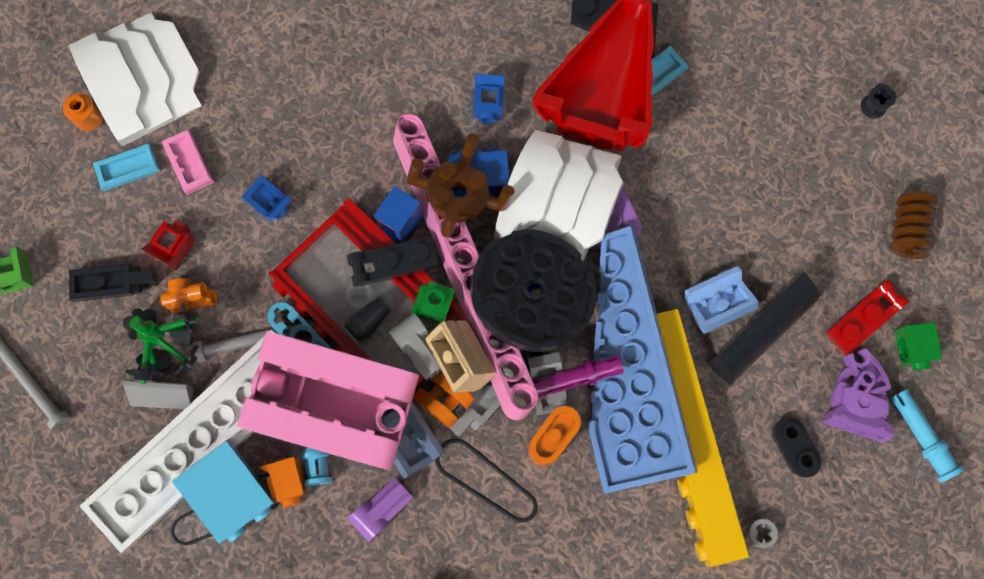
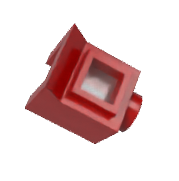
M163 221L150 242L141 249L153 259L162 261L176 271L195 240L189 235L191 230L180 222L174 221L171 225Z

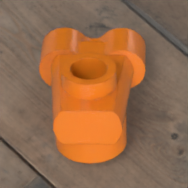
M176 278L168 281V291L161 294L162 306L169 309L173 314L183 313L181 303L185 302L190 308L213 306L217 304V295L214 289H207L204 282L193 284V281L189 279Z

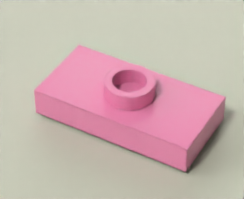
M189 129L162 141L186 195L214 183Z

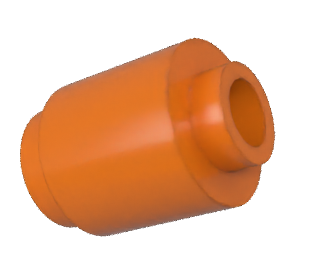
M74 93L64 101L63 112L78 129L92 131L100 126L103 115L88 95Z

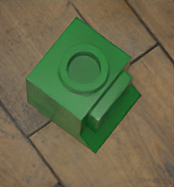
M429 281L428 286H420L411 315L415 314L419 318L438 324L446 321L455 289Z

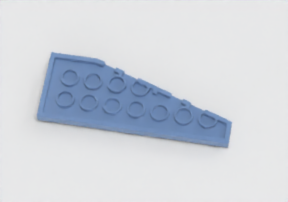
M628 226L605 234L604 239L601 241L599 270L601 273V286L597 301L599 317L598 322H596L594 361L618 354L624 374L597 381V384L594 385V391L591 393L593 409L592 420H590L589 434L604 494L698 473L634 227Z

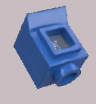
M475 74L473 119H479L481 123L493 124L496 120L503 119L504 75Z

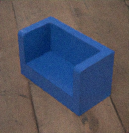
M395 186L374 214L375 219L384 224L381 230L396 244L409 241L423 221L421 203Z

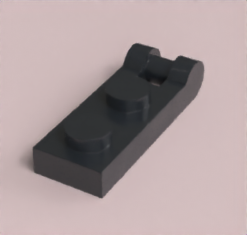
M431 236L365 252H353L346 256L348 266H352L354 275L351 276L354 287L370 285L439 268ZM373 262L375 271L366 272L364 264Z

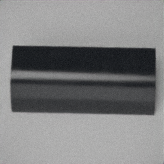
M803 272L707 363L729 386L819 300L818 289L810 277Z

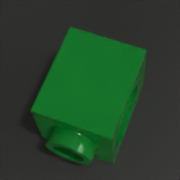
M935 323L907 325L894 331L897 348L901 350V353H898L901 367L911 366L912 371L927 370L932 368L931 363L942 360Z

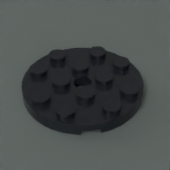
M539 230L513 231L510 235L492 241L480 254L472 271L470 281L472 304L482 324L502 342L517 349L532 352L558 349L573 341L584 330L594 313L597 290L593 273L588 271L579 251L564 239ZM530 283L536 284L541 289V295L531 297V294L526 289V285Z

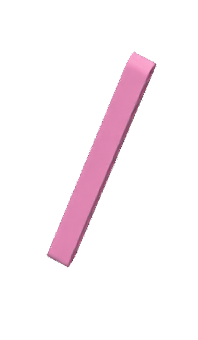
M414 114L400 116L397 120L393 143L405 173L408 176L411 162L415 158L414 156H418L424 162L421 175L430 178L432 173L440 166V162L424 124ZM411 185L416 200L421 203L423 217L453 289H455V295L464 317L496 371V375L490 380L505 415L510 419L522 420L528 416L537 404V391L519 349L496 338L482 324L475 312L470 289H468L467 285H470L472 271L479 258V254L466 223H457L453 233L456 237H443L441 229L444 219L436 214L435 208L430 201L428 202L426 189ZM456 259H463L467 264H461ZM490 340L498 341L502 348L494 347ZM501 368L511 370L514 377L506 376ZM514 397L522 398L526 403V407L517 405Z

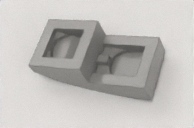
M559 352L528 358L531 379L562 371ZM566 390L538 398L535 405L537 416L552 413L557 407L567 406Z

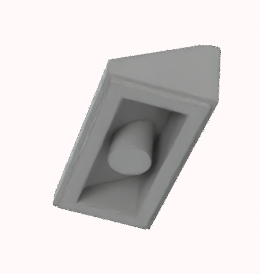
M126 380L123 384L131 406L186 409L193 402L194 388L186 383L154 381L141 384L133 380Z

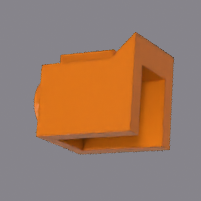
M290 457L259 467L270 474L266 478L271 498L282 503L283 508L302 503L300 497L308 495L307 489L304 486V477L299 458Z

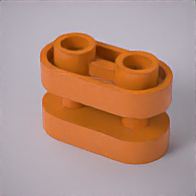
M440 372L429 379L435 386L428 393L419 388L413 395V399L434 418L450 429L458 420L452 411L458 404L467 410L475 401L471 395L474 391L454 393L444 373ZM446 394L448 398L443 403L439 402L438 400L441 396Z
M560 406L552 411L529 443L528 455L533 463L539 466H549L559 458L580 429L581 419L575 409L569 406Z

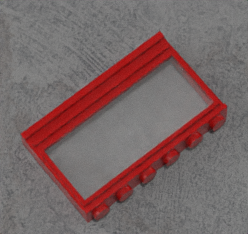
M348 198L333 215L273 271L271 270L268 273L274 280L271 286L283 298L288 294L295 301L292 307L301 317L305 319L309 315L316 322L313 328L324 340L330 336L338 344L334 348L335 351L418 374L416 391L426 380L413 365L409 356L403 354L389 334V331L411 316L420 286H428L429 281L436 282L425 272H420L370 285L354 287L351 276L354 275L352 266H348L346 256L353 252H365L396 243ZM373 262L364 264L366 272L375 271ZM380 297L390 307L391 311L370 339L365 338L362 342H359L344 326V323L349 320L347 316ZM452 300L446 321L466 320L461 307ZM419 318L429 334L439 325L438 323Z

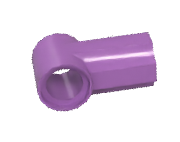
M394 478L373 499H368L348 517V520L365 540L370 543L383 528L388 527L389 521L413 499V496Z

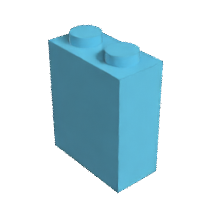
M227 439L172 480V483L219 544L225 539L229 542L234 541L246 531L243 527L253 518L256 522H259L272 511L270 506L274 503V499L271 498L270 492L230 439Z

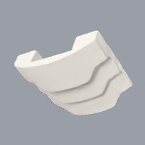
M152 12L126 25L122 23L100 35L93 33L69 45L71 54L88 90L115 138L122 146L202 107L194 92L200 71L174 23L156 20Z
M535 130L525 144L510 176L508 185L512 186L515 192L507 209L503 212L499 211L494 239L498 240L517 230L548 232L564 239L576 248L582 255L581 259L584 262L588 249L604 239L612 211L624 184L617 171L622 158L621 155L593 149L592 146L564 140L562 136Z

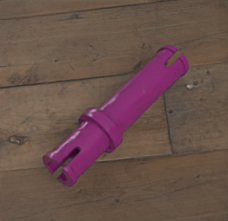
M615 354L593 362L586 360L582 365L532 379V382L537 391L538 398L580 385L590 383L592 386L604 378L624 374L619 355Z

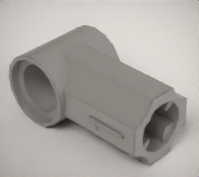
M415 314L389 331L397 346L404 355L407 354L413 365L426 381L442 371L434 357L433 351H431L426 342V337L429 333Z

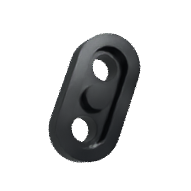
M786 417L777 421L773 427L772 436L790 471L801 478L812 477L817 474L821 468V457L804 425L792 417ZM788 427L792 428L795 432V436L792 439L786 435ZM803 456H807L810 459L808 467L803 466L801 462Z

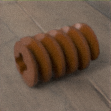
M913 192L898 197L896 203L898 208L895 211L896 219L893 222L895 230L891 234L893 241L889 247L891 252L901 257L916 260L929 257L930 254L921 249L931 247V242L923 238L933 235V231L925 227L933 226L935 220L928 216L936 213V208L931 205L938 202L937 196L929 193Z

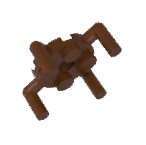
M473 133L469 134L466 139L459 163L443 162L429 178L421 175L424 166L423 160L414 158L408 172L407 182L410 185L426 189L428 202L430 201L435 208L436 214L444 219L441 234L445 238L453 235L457 223L466 222L474 216L477 217L481 214L484 207L500 212L505 211L515 192L512 186L505 185L498 198L489 195L486 175L482 171L471 167L479 142L478 135ZM454 187L460 188L464 191L465 196L455 197L451 194L450 189Z

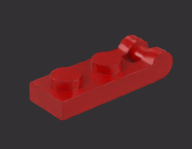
M889 278L825 332L846 356L910 302L904 294L901 296L893 288L895 285ZM882 296L891 303L887 308L878 301Z

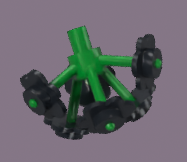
M185 302L181 303L183 313L175 314L173 322L163 325L156 321L157 313L153 309L142 311L140 308H135L132 311V316L124 318L123 327L129 331L128 337L132 340L139 339L144 342L143 354L136 358V362L139 365L138 369H128L125 372L130 376H134L133 381L146 384V382H154V377H164L162 371L171 367V354L180 360L172 372L173 375H176L181 370L187 372L195 366L194 363L197 357L194 354L199 346L195 345L186 355H183L164 340L165 332H169L170 336L174 337L173 340L176 345H191L193 337L197 336L196 328L200 327V316L195 309L191 310ZM159 344L165 350L159 351L158 349L153 347Z

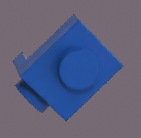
M259 175L240 197L267 221H273L275 218L278 221L282 219L289 211L290 206L287 204L292 199L288 195H284L263 175Z

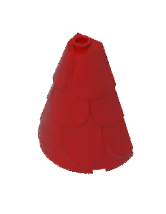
M617 0L590 28V33L565 57L566 59L537 89L532 100L533 106L545 122L552 120L558 125L556 131L600 149L624 151L628 145H632L631 147L636 149L646 142L652 127L651 88L653 85L651 56L654 51L651 2L646 0Z

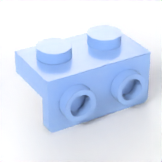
M739 266L730 270H723L715 277L704 282L695 283L685 291V306L703 334L758 309L757 299L742 281V270Z

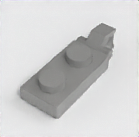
M501 368L506 376L514 377L511 370ZM491 380L481 389L471 394L475 401L467 410L459 405L455 411L459 419L450 428V431L458 438L469 427L476 431L480 426H483L501 406Z

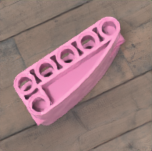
M266 331L258 356V360L261 363L252 381L251 395L249 398L245 397L236 426L378 468L392 470L419 375ZM389 409L397 410L401 417L399 424L394 428L386 427L382 420L384 413Z

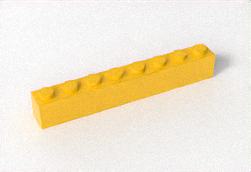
M674 309L658 313V321L698 473L681 476V478L677 479L680 495L682 498L687 497L690 510H686L688 525L691 530L696 529L699 541L694 543L697 557L700 562L704 561L708 567L749 558L679 311Z

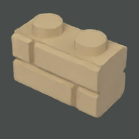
M467 320L456 322L443 321L426 337V342L431 351H433L434 357L454 393L477 391L496 375L495 369Z

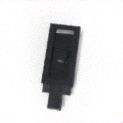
M129 263L69 270V300L72 302L134 296V294L141 293V287L158 286V273L153 272V270L141 271L140 266H132Z

